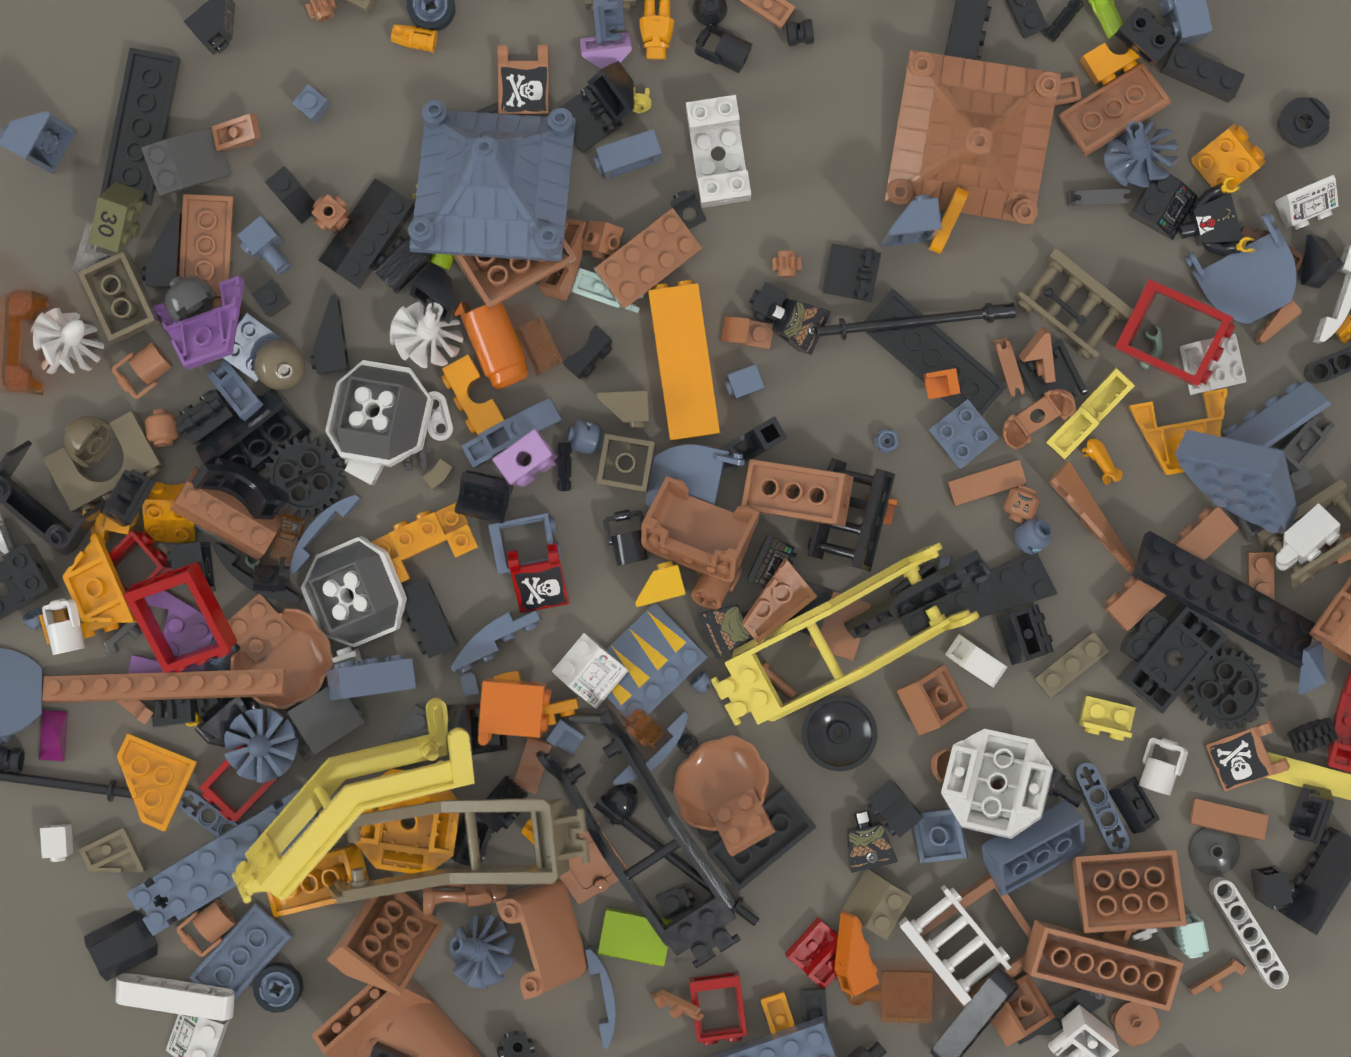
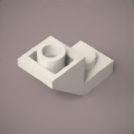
M958 634L945 654L993 688L1007 669L1006 665L960 634Z

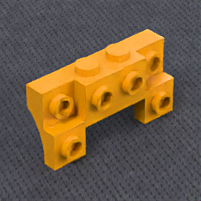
M456 503L433 513L426 510L415 516L416 521L409 524L406 520L393 526L394 531L372 541V543L388 551L401 583L411 579L403 560L445 541H448L455 558L479 547L466 515L454 512Z

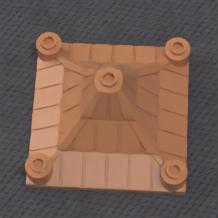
M910 50L884 201L898 205H909L915 200L916 196L931 195V199L938 198L939 210L946 211L956 188L961 187L969 191V194L960 213L1014 221L1021 224H1033L1038 214L1036 205L1056 96L1061 88V73Z

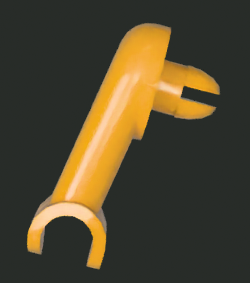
M1096 438L1088 440L1087 447L1083 448L1081 453L1086 452L1083 454L1084 457H1091L1092 460L1096 461L1104 473L1102 476L1103 483L1105 485L1110 484L1111 477L1114 482L1120 481L1123 473L1119 468H1115L1103 443Z

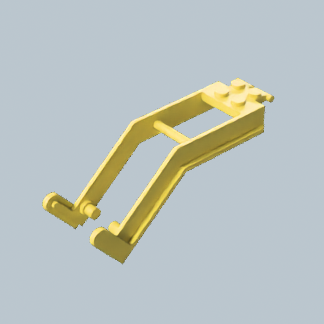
M940 542L914 552L833 599L784 623L759 644L755 639H752L735 648L732 658L725 662L731 675L722 681H719L717 676L710 679L721 700L729 697L731 702L724 706L734 725L737 726L742 723L739 717L749 712L752 713L758 725L767 720L774 722L868 676L940 633L964 626L979 618L980 616L977 611L970 612L969 609L945 617L944 614L940 613L937 605L925 610L930 619L929 627L845 674L841 671L816 624L817 621L835 613L903 574L904 578H908L911 585L923 580L918 572L920 570L918 565L939 556L937 551L943 548ZM807 627L834 679L782 704L755 653Z
M432 698L426 704L429 734L330 757L322 764L247 850L245 856L248 861L240 862L232 874L233 880L245 903L251 901L253 893L267 891L280 900L287 899L364 810L475 783L469 735L463 728H455L448 735L447 706L441 698ZM447 753L450 755V760L438 761L435 764L345 785L332 800L330 799L333 793L347 779L426 760L434 761L438 757L447 756ZM323 806L324 810L282 856L281 853Z

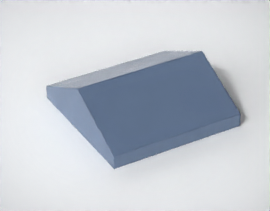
M938 808L921 812L924 818L913 827L920 864L968 858L963 828L950 808Z

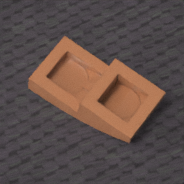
M528 737L514 780L521 789L537 794L544 767L539 762L536 753L540 750L546 754L550 753L552 744L548 741L536 737Z

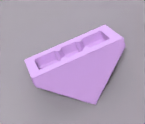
M621 33L622 39L618 41H605L601 44H597L596 36L580 38L582 57L601 69L618 60L621 63L632 51L630 33Z

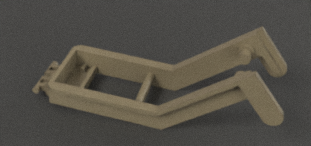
M562 799L441 800L361 813L346 830L348 843L361 841L359 830L365 825L437 813L465 812L471 866H452L371 881L365 878L364 868L351 869L352 880L350 884L344 883L342 880H335L334 884L328 886V891L335 902L339 904L448 884H553L561 875L570 871L569 858L582 857V863L590 862L587 838H579V833L587 832L584 808L576 809L577 814L564 815ZM531 811L537 865L481 866L475 812Z

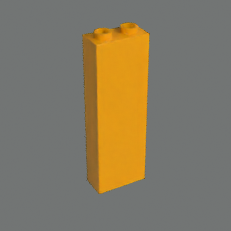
M692 280L678 282V286L669 288L668 284L655 285L653 290H648L670 441L720 434L698 283L693 284Z

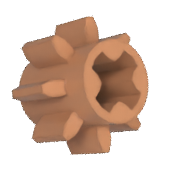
M309 0V4L305 5L311 19L316 17L317 22L330 20L335 16L333 10L338 8L335 0Z
M778 251L777 258H772V271H778V277H796V271H801L802 257H796V251Z

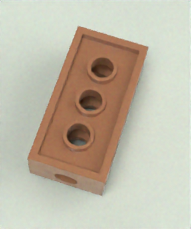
M750 459L741 506H751L762 514L845 527L854 477L843 473ZM776 484V490L772 494L771 489ZM799 488L800 494L795 498V491ZM824 492V498L819 502V494Z

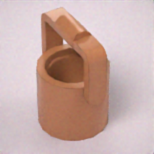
M151 341L136 354L131 352L113 366L112 373L117 378L116 382L125 392L128 391L133 398L138 399L157 385L158 382L156 380L171 369L173 365L164 352ZM127 360L136 374L149 385L139 394L132 388L133 385L117 369Z
M740 566L733 583L721 581L697 571L696 574L699 575V578L691 592L692 599L704 608L711 610L719 609L728 591L733 592L743 571L742 567Z
M216 898L201 912L197 910L192 912L178 924L176 931L181 937V941L191 951L193 950L198 956L203 957L223 940L221 936L233 927L237 920L228 906ZM191 920L199 933L207 941L211 942L204 950L183 929Z

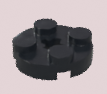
M1300 97L1285 105L1277 120V127L1287 143L1299 149H1304L1318 144L1327 136L1330 128V114L1327 107L1320 100L1312 97ZM1299 117L1303 119L1308 117L1310 119L1308 122L1310 127L1308 129L1299 126Z

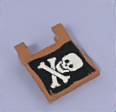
M498 45V114L549 115L548 45H538L537 61H509L508 45Z
M1271 720L1205 745L1225 792L1289 770L1290 765L1287 758L1274 763L1271 762L1261 739V736L1273 732L1274 727Z

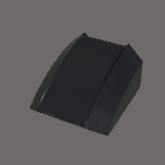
M137 911L120 917L84 936L86 948L99 971V975L105 981L157 955L158 943L142 920L144 916Z

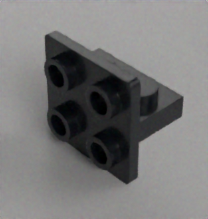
M466 470L461 476L459 495L454 512L503 524L514 485H510L503 478Z

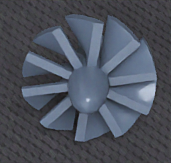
M1135 121L1130 122L1125 133L1108 142L1106 153H1104V161L1109 176H1113L1121 185L1126 187L1129 182L1140 187H1149L1148 175L1150 180L1166 179L1169 173L1156 165L1154 161H1160L1169 168L1174 166L1178 162L1179 156H1162L1158 153L1164 150H1178V144L1175 139L1163 145H1155V143L1172 134L1170 129H1157L1153 137L1149 139L1147 135L1154 126V122L1143 125L1142 122L1137 121L1138 128Z
M267 708V731H263V709H251L245 713L256 727L257 733H255L243 715L240 714L234 719L230 729L247 734L251 738L248 739L226 731L224 737L226 750L247 745L245 748L225 753L227 761L233 768L238 770L236 774L246 779L267 782L282 776L294 764L299 746L298 738L290 740L296 738L291 721L287 718L277 733L274 732L284 717L277 711Z
M478 915L473 916L467 925L473 938L468 939L462 927L458 928L457 937L451 940L449 947L452 959L456 965L452 970L458 978L465 982L464 985L478 989H488V986L500 983L505 979L503 973L510 968L515 958L503 953L510 955L515 943V937L512 935L496 944L494 943L498 937L508 932L507 923L501 919L491 936H489V928L495 919L492 915L484 916V929L480 936L478 934Z

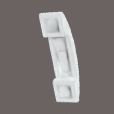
M1351 245L1344 247L1341 261L1344 264L1337 270V272L1346 275L1332 318L1327 316L1320 319L1313 343L1319 344L1329 339L1341 326L1351 309Z

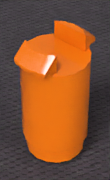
M467 302L459 303L454 316L461 317L484 375L489 378L492 387L500 390L525 380L529 374L525 363L527 359L503 302L491 309L483 305L472 311Z

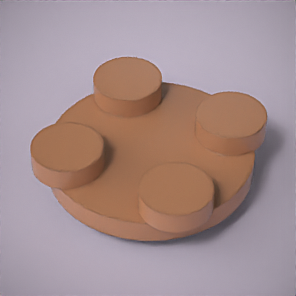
M1131 1001L1122 1004L1117 1011L1110 1015V1021L1114 1025L1117 1034L1131 1047L1150 1041L1161 1026L1158 1016L1151 1006Z

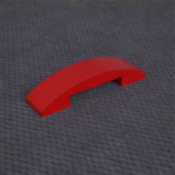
M1351 669L1345 680L1333 720L1338 739L1330 742L1327 757V766L1351 772Z

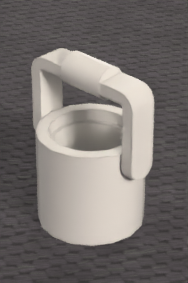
M61 598L51 601L49 605L43 606L42 612L52 655L86 648L75 600ZM67 607L70 620L55 623L52 610L55 611Z
M1151 738L1143 757L1142 763L1145 764L1139 786L1171 796L1176 777L1182 774L1188 750L1178 746V742L1162 738V740ZM1155 744L1173 752H1181L1177 766L1151 758Z

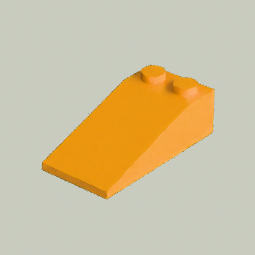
M351 844L329 850L287 899L280 900L267 891L273 917L335 904V900L329 894L328 886L334 884L335 880H342L344 883L350 884L352 880L351 869L364 868L365 878L370 881L361 849L356 844Z

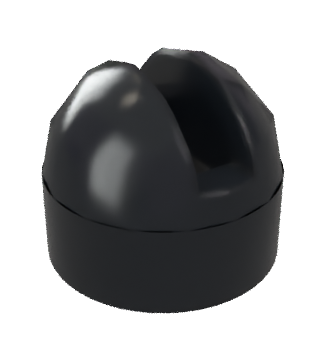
M683 734L678 741V747L681 752L691 754L698 747V740L693 734ZM691 738L694 742L685 750L683 746Z

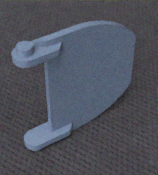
M1271 213L1260 215L1269 234L1246 246V249H1255L1253 253L1241 251L1237 254H1231L1202 269L1193 251L1185 259L1189 267L1195 266L1196 269L1192 272L1209 302L1217 310L1232 316L1234 321L1249 325L1291 303L1295 292L1296 266L1294 258L1278 227L1272 226L1275 219Z
M683 444L671 447L659 453L653 459L645 503L650 509L663 481L668 476L673 479L683 480L689 489V496L716 505L724 462L744 465L745 459L742 458L743 454L733 452L732 456L729 455V451L700 444Z
M0 648V738L24 730L42 715L43 669L28 656L5 648Z

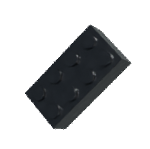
M783 785L763 803L776 832L733 857L728 853L721 837L706 848V853L738 892L816 828L812 819Z

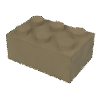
M124 251L77 272L110 342L119 343L161 323L130 254Z

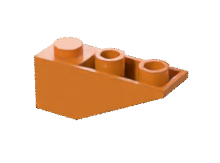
M843 911L840 914L834 969L841 990L856 997L877 985L879 981L876 975L877 968L869 955V944L864 939L861 931V921L857 916Z

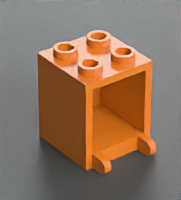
M486 678L482 682L478 730L479 744L486 745L492 739V734L540 738L543 732L548 730L549 715L545 714V706L550 704L551 689H547V683Z

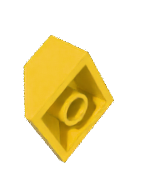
M672 561L657 564L658 569L652 572L635 602L636 607L686 594L678 564L673 565Z

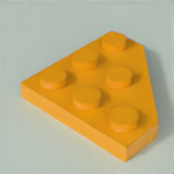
M127 733L117 754V759L135 802L141 822L166 832L198 763Z

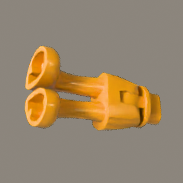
M644 0V14L639 19V27L644 43L643 48H646V59L666 60V49L670 47L669 43L675 20L670 16V0L659 1L658 15H655V0Z

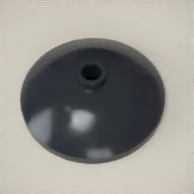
M831 696L816 703L807 713L802 726V741L810 758L819 766L831 771H848L862 765L871 756L877 742V725L872 713L860 701L847 696ZM838 727L843 729L841 736L834 735V730Z

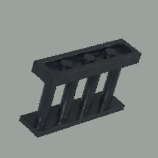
M832 458L827 471L847 474L854 477L853 482L870 485V495L867 500L850 497L849 507L861 509L865 512L863 522L860 525L846 521L845 527L816 522L812 537L808 542L807 556L823 559L825 552L852 559L851 567L871 572L895 474L877 468L873 476L845 470L846 462ZM830 528L857 534L859 538L856 548L851 549L827 543Z

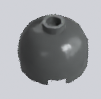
M180 275L169 282L171 288L165 294L164 303L171 318L175 323H178L181 317L185 320L204 307L203 301L207 298L213 300L216 293L204 279L198 276H188L183 279Z

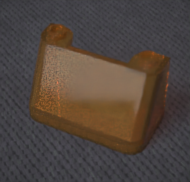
M14 290L0 296V393L43 396L44 383L37 382L32 377V370L20 368L22 320L35 321L37 311L48 309V296L32 290Z

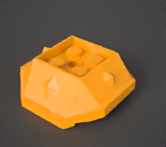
M393 768L389 769L381 776L390 775L406 770ZM449 789L364 810L362 813L458 799L452 790ZM460 812L414 817L416 822L414 827L405 826L403 819L365 825L359 830L361 841L355 844L376 869L409 874L434 870L454 856Z

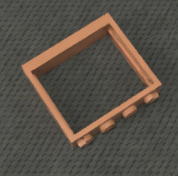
M988 874L959 894L962 898L959 903L963 908H966L994 888L999 894L991 875ZM999 894L1029 939L1032 932L1031 928L1009 895L1001 896ZM952 904L923 927V932L920 935L927 941L924 937L925 934L960 911ZM1025 952L1009 962L1011 968L1008 971L1004 966L1001 968L1011 977L1016 976L1022 970L1021 965ZM991 975L970 988L971 991L968 994L971 999ZM956 997V999L958 1000V1002L960 1003V1005H961V1006H964V1005L960 1002V1000Z

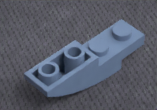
M549 398L485 430L476 438L463 444L462 448L471 466L476 468L502 453L534 429L541 433L563 419L552 398Z
M538 610L517 620H514L510 611L486 625L464 646L452 664V670L459 669L463 673L475 667L473 662L481 658L483 662L497 657L496 651L501 649L497 640L501 639L503 643L516 637L514 632L523 628L524 632H527L537 627L536 621L541 619Z

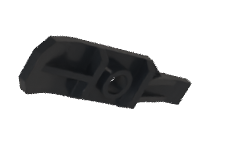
M1079 989L1049 1007L1054 1016L1057 1010H1062L1064 1012L1062 1018L1078 1005H1081L1091 1013L1104 1005L1106 995ZM1053 1018L1034 1032L1017 1041L1018 1044L1021 1045L1037 1035H1052L1063 1029L1062 1018Z

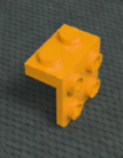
M1235 123L1191 159L1192 164L1211 187L1220 183L1223 184L1229 177H1237L1230 181V187L1233 189L1257 171L1266 161L1263 151L1257 145L1253 146L1248 140L1249 135L1246 130Z
M156 482L143 503L144 529L153 538L154 542H195V523L170 509L185 483L172 485Z

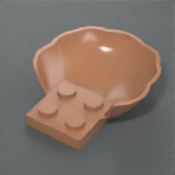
M258 594L228 620L237 639L236 643L240 646L239 651L231 656V670L285 669L287 671L285 696L252 697L263 705L286 709L294 706L297 702L309 699L318 692L324 678L327 676L326 671L331 670L333 667V656L329 639L318 628L316 621L311 615L299 609L288 608L279 613L264 596Z
M734 735L723 737L720 740H711L698 746L689 758L685 759L678 766L673 793L676 802L679 804L680 816L692 827L719 831L725 847L732 857L776 832L763 806L769 788V770L766 763L760 759L759 752L753 744Z

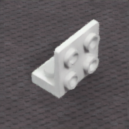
M1232 334L1230 339L1225 338L1221 346L1224 348L1223 354L1218 362L1213 361L1209 369L1213 373L1207 385L1202 384L1200 389L1188 384L1190 395L1246 382L1236 334ZM1214 338L1179 346L1186 372L1195 376Z

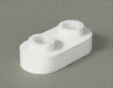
M432 391L429 392V395L433 400L439 401V407L431 411L428 433L435 440L445 441L452 436L454 431L452 418L445 396L439 392ZM439 424L445 425L446 430L444 433L437 431Z

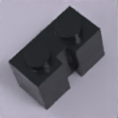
M893 779L887 781L867 798L870 802L868 804L869 809L875 816L878 817L880 814L887 821L884 826L892 836L897 834L899 838L902 837L924 818Z

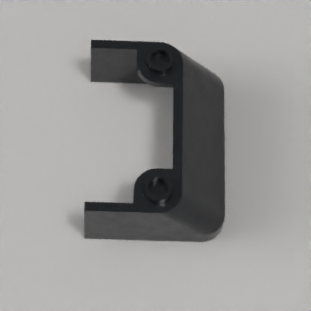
M28 440L6 453L0 462V504L54 550L62 555H68L77 549L99 516L104 503H99L80 516L71 530L11 479L14 471L32 445Z

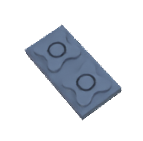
M256 902L189 976V979L193 983L232 989L235 992V1001L293 937V934Z

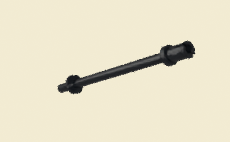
M1014 302L997 305L986 303L982 309L847 324L844 318H839L838 325L816 327L817 337L840 335L841 340H846L849 333L983 319L987 323H993L994 320L1014 319L1016 317Z
M0 771V781L107 795L108 802H113L115 796L132 798L129 788L116 786V780L114 779L109 782V785Z
M604 795L594 805L593 808L609 818L612 825H622L656 851L664 846L628 817H621L613 813L608 808ZM674 852L664 857L713 895L695 868ZM742 896L734 902V913L736 912L751 925L755 926L760 918L741 904L744 898Z

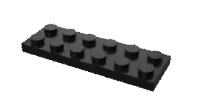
M135 48L129 49L101 194L117 182L144 191L142 201H145V205L152 206L155 186L141 147L165 140L181 59L179 57Z
M892 289L865 321L920 316L923 314ZM935 324L865 332L924 384V374L956 368L960 394L941 397L954 409L968 399L982 416L1007 387Z

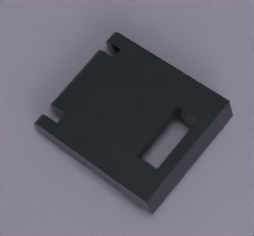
M1062 339L1052 344V353L1055 358L1053 360L1055 382L1045 383L1043 378L1037 375V370L1032 361H1017L1018 369L1035 402L1045 396L1044 393L1054 389L1070 392L1074 400L1079 398L1074 388L1078 387L1082 395L1088 393ZM1039 409L1041 415H1045L1044 411Z

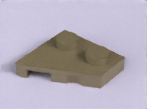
M126 827L78 849L89 872L142 873L146 871Z

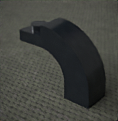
M774 416L719 449L729 451V455L732 456L733 452L742 453V458L745 459L746 463L786 440L787 436ZM724 462L721 476L741 465Z
M217 458L214 464L203 463L191 481L196 489L218 490L232 495L247 508L254 519L273 520L285 502L279 492L265 478L250 468L228 459Z

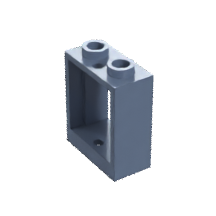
M652 129L596 148L597 156L593 157L598 174L604 173L607 180L662 161V152L655 131Z
M549 513L505 521L503 524L495 523L488 525L498 574L510 572L501 530L504 528L543 521L548 544L557 543L559 557H561L560 543L555 542L553 532H557L555 518H550ZM544 558V559L534 560V561H530V562L520 563V565L529 564V563H535V562H540V561H546V560H549V559H548V558Z

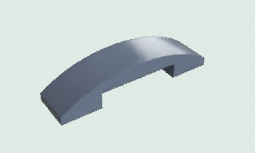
M353 495L336 502L324 510L309 525L300 538L293 554L290 571L293 574H298L313 557L314 554L307 549L312 541L337 512L342 517H347L363 499L360 495Z
M685 710L667 726V730L672 736L645 762L650 771L670 754L679 741L688 718V713ZM628 764L612 782L615 785H621L638 778L630 764Z
M588 945L585 951L590 975L600 973L608 1018L599 1020V1029L603 1049H608L614 1033L616 1020L615 990L605 962L592 945Z

